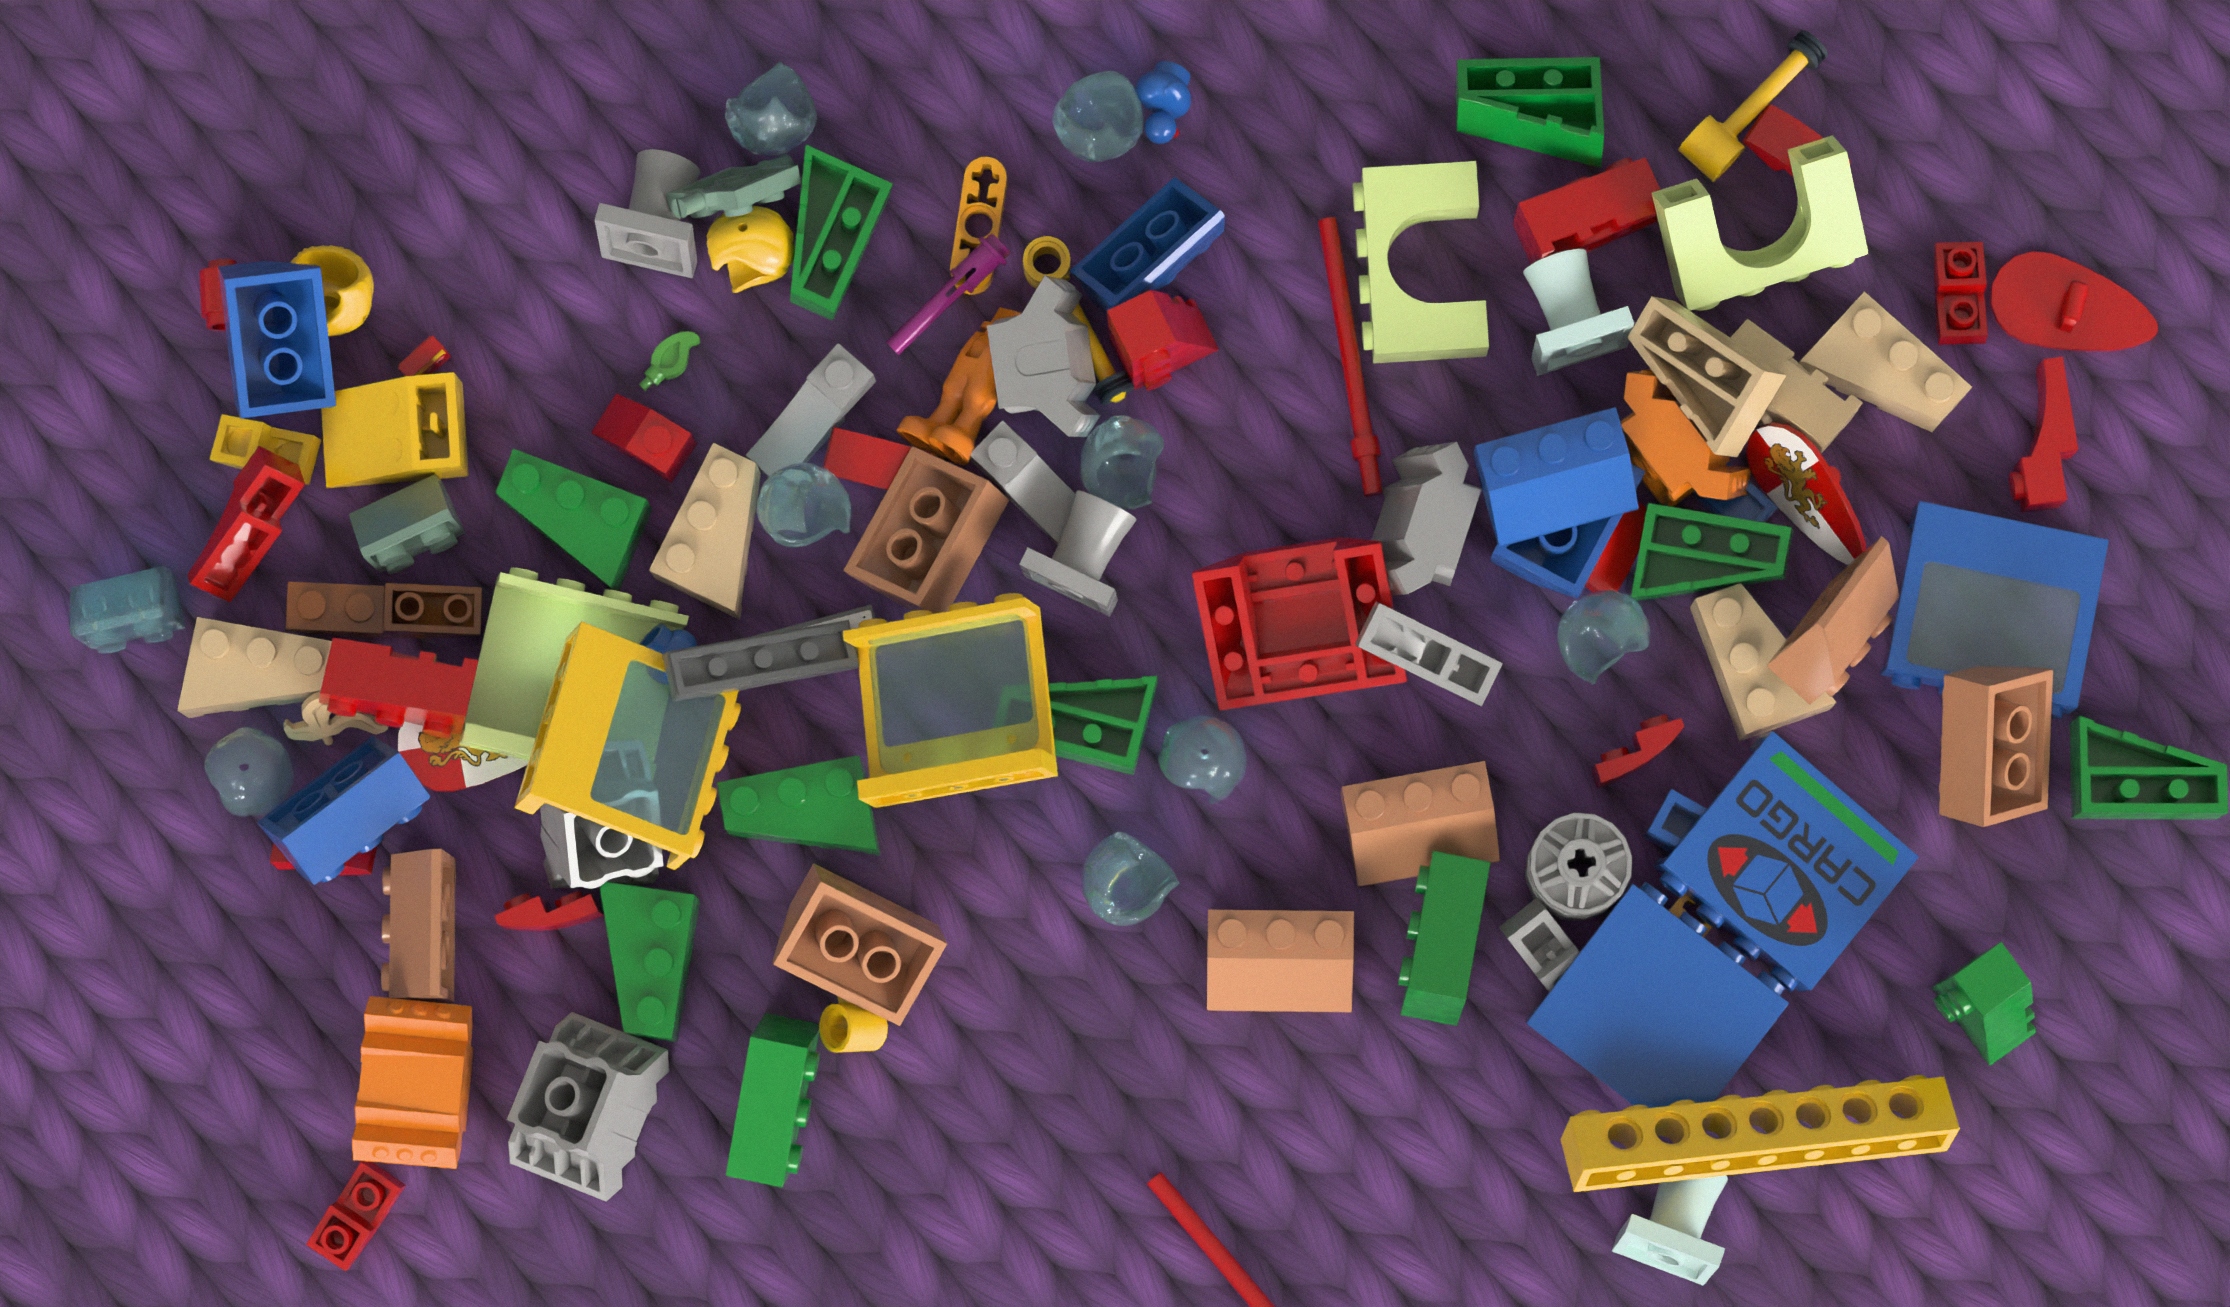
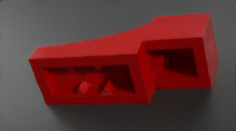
M2063 356L2043 359L2036 368L2038 411L2034 437L2027 457L2021 458L2014 466L2015 472L2009 473L2010 493L2013 501L2020 500L2022 513L2059 508L2068 499L2061 460L2071 458L2079 449Z
M258 446L233 481L234 489L222 517L205 548L187 574L191 585L230 603L282 532L279 520L305 485L298 464L261 446Z

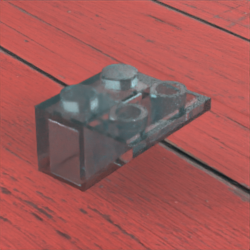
M161 566L71 587L69 616L71 636L91 649L97 648L100 654L121 651L127 648V641L144 638L145 643L161 642L173 638L172 631L185 628L174 573L167 567Z

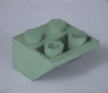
M436 474L349 514L363 557L379 573L387 570L388 574L400 572L414 564L413 557L428 550L432 554L443 552L458 543L456 537L466 533L443 482Z

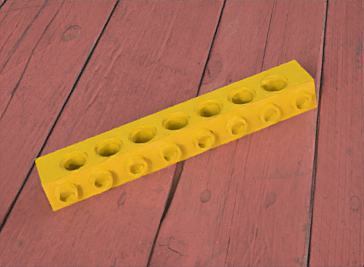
M1913 1075L1899 1082L1881 1083L1878 1080H1867L1852 1087L1834 1088L1832 1085H1820L1805 1092L1788 1093L1786 1090H1774L1762 1096L1742 1098L1739 1095H1727L1716 1101L1695 1103L1692 1100H1680L1669 1106L1648 1108L1645 1105H1633L1622 1111L1601 1113L1598 1110H1586L1569 1118L1560 1140L1573 1191L1579 1192L1942 1152L1948 1150L1960 1127L1945 1077L1926 1078L1924 1075ZM1892 1111L1901 1113L1905 1118L1896 1116ZM1845 1115L1855 1118L1860 1124L1849 1121ZM1798 1120L1809 1123L1813 1129L1804 1127ZM1752 1125L1761 1127L1767 1134L1757 1132L1753 1129ZM1705 1131L1716 1133L1720 1139L1710 1137ZM1658 1136H1665L1674 1144L1665 1143ZM1610 1141H1618L1627 1149L1617 1148Z

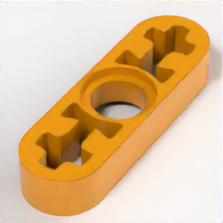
M992 157L977 158L965 170L950 271L971 253L970 248L961 250L962 244H966L974 249L980 244L979 238L970 236L965 229V224L969 217L974 214L987 215L993 223L992 230L988 235L993 233L998 239L1000 237L1007 191V175L1003 165ZM985 169L992 170L993 178L999 180L998 184L992 183L989 185L987 194L988 203L997 202L995 208L986 203L979 202V182L973 180L974 177H981ZM970 198L975 201H978L975 203L968 204ZM994 270L972 293H969L967 290L964 293L975 295L988 289L993 281ZM965 275L955 284L957 289L966 281Z

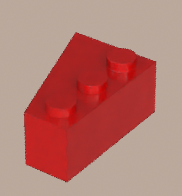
M1631 157L1621 159L1605 169L1606 172L1589 178L1588 176L1580 177L1561 188L1519 202L1513 227L1530 264L1553 254L1572 249H1585L1588 253L1657 223L1658 218L1652 192L1661 189L1646 157L1634 162Z
M1149 290L1107 310L1109 340L1123 369L1128 374L1127 377L1130 379V383H1133L1134 390L1145 386L1147 391L1156 389L1172 379L1170 373L1219 350L1193 299L1184 302L1180 296L1171 299L1167 293Z
M333 638L320 690L319 703L327 704V711L337 715L354 717L356 711L375 715V721L386 726L403 727L404 722L423 726L422 732L428 735L450 738L451 733H462L479 660L464 658L462 667L437 662V655L431 652L420 651L419 657L393 652L391 646Z

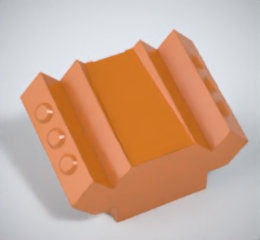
M1651 369L1627 372L1624 400L1634 412L1620 421L1629 450L1631 464L1646 471L1641 480L1660 505L1674 507L1694 491L1701 497L1729 500L1747 495L1746 488L1748 480L1750 481V468L1734 465L1728 466L1727 463L1730 462V456L1714 454L1706 443L1708 440L1693 420L1686 417L1680 409L1681 404L1667 385L1659 381Z
M369 996L364 1012L365 1034L361 1044L360 1062L362 1064L359 1092H357L355 1104L356 1126L352 1137L353 1160L457 1169L463 1131L466 1132L474 1047L471 1046L473 1030L472 1006Z

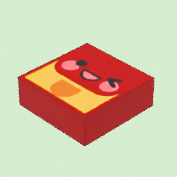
M432 335L399 364L398 369L405 377L433 374L451 356L444 346Z

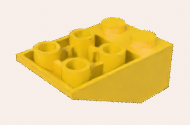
M454 372L406 376L335 391L336 406L321 408L326 488L419 481L434 474L440 479L469 476L463 383Z

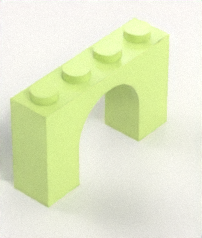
M1833 135L1788 149L1798 197L1796 215L1791 226L1780 239L1759 250L1739 251L1726 247L1721 243L1710 195L1698 179L1652 192L1674 291L1686 309L1689 311L1709 310L1716 307L1722 300L1738 295H1756L1762 292L1766 286L1782 281H1800L1808 277L1810 272L1826 267H1844L1851 264L1855 258L1868 254L1847 151Z
M1476 161L1362 168L1361 182L1353 183L1354 211H1363L1364 229H1356L1357 258L1366 257L1367 275H1359L1360 304L1369 303L1370 321L1362 322L1363 350H1372L1373 363L1486 357L1489 349L1486 300L1427 303L1414 299L1395 283L1387 260V254L1393 241L1401 232L1412 225L1426 221L1477 218L1479 195Z

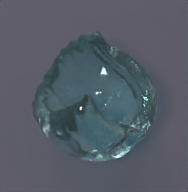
M781 61L768 72L747 84L737 97H730L726 102L725 118L732 136L744 149L759 155H779L793 150L808 138L817 122L814 100L805 83L796 74L794 69L784 65Z
M1103 71L1086 76L1073 83L1067 89L1064 96L1055 105L1053 125L1059 140L1071 154L1086 162H1102L1119 157L1136 145L1140 135L1143 133L1144 117L1141 101L1128 78L1116 71Z
M1127 415L1110 417L1101 425H1098L1087 437L1081 451L1080 476L1086 490L1090 494L1124 511L1128 509L1135 510L1152 504L1151 493L1157 472L1156 460L1164 448L1162 435L1148 422Z
M813 463L791 464L771 474L761 488L756 510L760 524L774 541L783 546L795 548L812 544L836 529L843 533L850 532L853 515L851 512L852 502L849 500V494L843 484L831 471Z
M1598 590L1584 595L1564 612L1557 628V642L1563 661L1567 664L1568 669L1573 671L1577 677L1582 678L1583 681H1589L1594 685L1597 682L1598 676L1618 662L1625 653L1647 649L1650 644L1651 630L1643 609L1633 597L1614 590Z
M1195 716L1187 721H1179L1170 726L1164 735L1161 752L1158 756L1160 768L1170 782L1183 788L1204 789L1211 795L1208 799V802L1211 804L1227 798L1243 780L1247 768V754L1245 753L1244 742L1240 734L1229 723L1220 721L1213 716ZM1206 749L1209 754L1203 755L1200 750Z
M242 727L227 734L212 746L205 760V771L209 781L220 792V800L225 809L235 816H264L270 813L286 799L294 783V767L287 749L278 739L271 735H266L258 728ZM241 764L249 766L246 771H241L239 767Z
M1125 832L1111 834L1097 844L1088 854L1080 874L1082 893L1090 909L1100 919L1118 926L1134 925L1150 917L1161 907L1167 894L1179 885L1176 873L1164 859L1149 849L1147 845L1141 843L1140 840Z

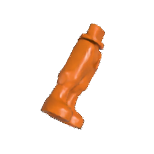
M1000 307L991 322H982L980 326L982 332H975L958 354L943 384L940 404L933 414L926 419L920 416H905L896 431L905 441L918 449L931 452V455L942 460L946 457L957 465L964 466L968 464L971 458L970 455L975 449V441L982 422L993 411L997 401L987 325H992L997 319L1017 316L1021 313Z

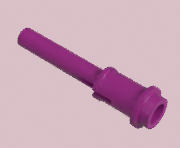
M993 233L986 238L981 236L978 239L980 244L950 271L953 277L886 341L898 355L966 290L972 293L1000 264L1003 266L1007 264L1005 259L1011 252ZM974 268L975 272L949 297H946L945 294L968 271Z

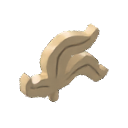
M320 691L309 696L301 705L304 721L291 723L289 719H286L283 723L284 731L289 739L306 741L322 739L326 745L333 743L332 735L339 734L348 727L359 728L375 735L385 732L389 727L377 723L372 714L356 711L354 717L336 714L332 719H329L331 712L327 711L328 705L319 703Z

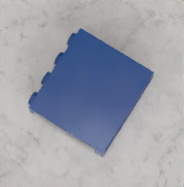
M1645 881L1639 889L1630 882L1626 887L1628 889L1541 1004L1534 1007L1525 1019V1022L1632 1105H1645L1648 1108L1669 1106L1680 1100H1692L1695 1103L1715 1101L1788 1006L1789 1002L1780 996L1785 987L1763 970L1756 978L1741 967L1746 957L1725 941H1722L1717 948L1703 938L1702 935L1708 928L1684 911L1677 918L1663 906L1668 901V898Z

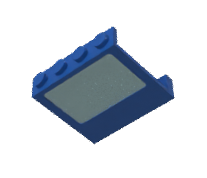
M1919 501L1911 513L1909 528H1913L1909 551L1888 659L1882 665L1880 675L1892 677V685L1907 689H1920L1921 684L1939 687V694L1942 695L1944 675L1976 666L2046 667L2053 669L2051 718L2062 719L2063 713L2070 714L2078 707L2109 540Z

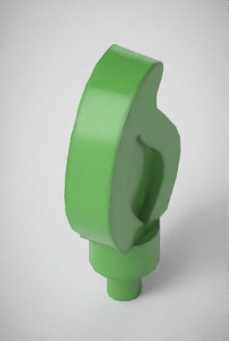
M685 331L674 334L662 341L655 348L652 354L651 366L644 372L646 378L639 386L646 391L652 384L658 386L664 379L669 380L681 375L686 370L690 348L700 344L699 336L693 332Z

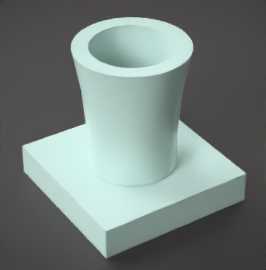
M1572 249L1553 254L1531 264L1523 271L1525 278L1539 301L1551 330L1536 335L1531 359L1537 376L1628 347L1629 339L1627 337L1634 326L1629 307L1626 306L1604 314L1600 313L1590 278L1585 249Z
M1727 1176L1659 1183L1650 1219L1631 1214L1618 1232L1612 1252L1704 1285L1719 1268L1725 1248L1700 1238L1713 1206L1728 1181Z

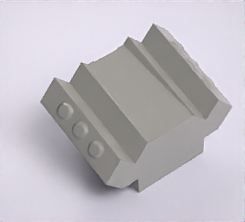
M1045 275L1022 314L997 319L992 325H987L999 409L1004 408L1012 414L1031 410L1040 411L1067 436L1087 437L1101 415L1085 402L1095 387L1096 381L1088 326L1072 314L1082 294L1067 280Z
M1457 442L1415 447L1391 459L1401 480L1382 488L1385 499L1372 539H1370L1382 542L1391 595L1409 594L1431 581L1447 586L1451 585L1482 489L1464 483L1469 465Z
M641 741L605 743L590 792L591 798L596 802L660 826L657 791L650 784L649 765ZM547 803L540 807L542 822L540 837L546 853L543 865L550 888L584 887L592 889L603 885L605 882L624 885L655 883L659 875L658 867L664 866L662 848Z
M573 1012L568 1014L555 1026L549 1043L538 1042L507 1120L515 1123L508 1141L510 1164L607 1202L623 1187L622 1168L635 1157L636 1141L652 1106L657 1103L656 1083L669 1072L668 1050Z

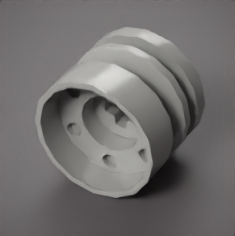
M1572 813L1555 819L1539 833L1526 858L1525 879L1531 897L1533 899L1538 898L1551 915L1561 920L1585 921L1603 914L1622 896L1631 878L1632 855L1626 838L1613 823L1595 814ZM1576 853H1581L1583 861H1591L1592 867L1587 869L1584 877H1579L1577 869L1568 868L1567 864L1573 861Z

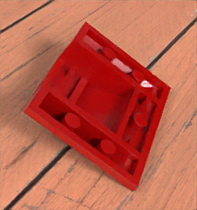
M1336 537L1254 550L1238 554L1192 572L1219 711L1407 682L1405 669L1355 645L1375 602L1394 610L1381 541Z

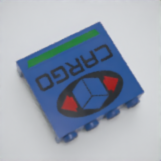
M1770 731L1761 734L1749 748L1753 752L1668 857L1658 859L1653 867L1662 874L1659 881L1666 889L1680 898L1684 894L1687 895L1699 906L1696 909V913L1701 919L1715 929L1723 926L1735 937L1732 944L1749 959L1755 961L1759 957L1772 968L1769 976L1784 986L1785 990L1792 992L1794 989L1798 992L1811 991L1919 856L1775 732Z

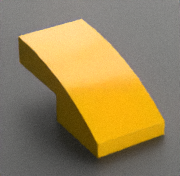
M222 414L210 460L243 469L258 446H261L298 464L305 484L310 485L321 439L310 434L274 428L264 422Z

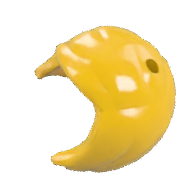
M753 206L752 212L734 217H726L725 213H722L714 220L708 230L707 247L712 269L718 271L724 264H728L733 293L781 278L787 273L789 266L794 260L795 246L793 244V233L781 215L769 208Z
M322 245L304 248L302 252H299L293 258L291 263L317 265L321 268L328 336L349 333L365 322L372 307L374 283L371 271L362 257L350 249L333 245Z

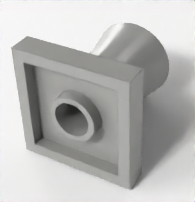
M655 149L640 151L636 156L635 179L629 209L599 203L595 225L601 257L693 278L698 262L693 226L690 223L681 222V218H677L673 212H670L666 193L697 181L701 174L700 169L690 160L675 153Z
M1077 490L1070 516L1052 558L1027 547L1019 564L1024 577L1110 617L1118 601L1116 591L1099 580L1120 542L1137 519L1123 509L1099 497Z

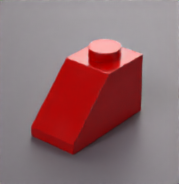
M617 393L591 432L593 436L671 484L697 445L690 432L651 408Z

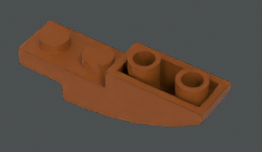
M288 582L285 632L329 633L336 637L367 638L480 636L482 587L385 583V586Z

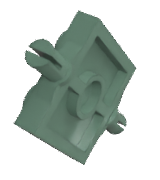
M785 154L770 161H761L754 166L726 168L666 193L670 212H673L677 218H685L690 214L692 218L705 217L715 214L719 210H724L726 217H734L752 212L753 203H769L784 198V190L801 184L798 165H794L792 158Z

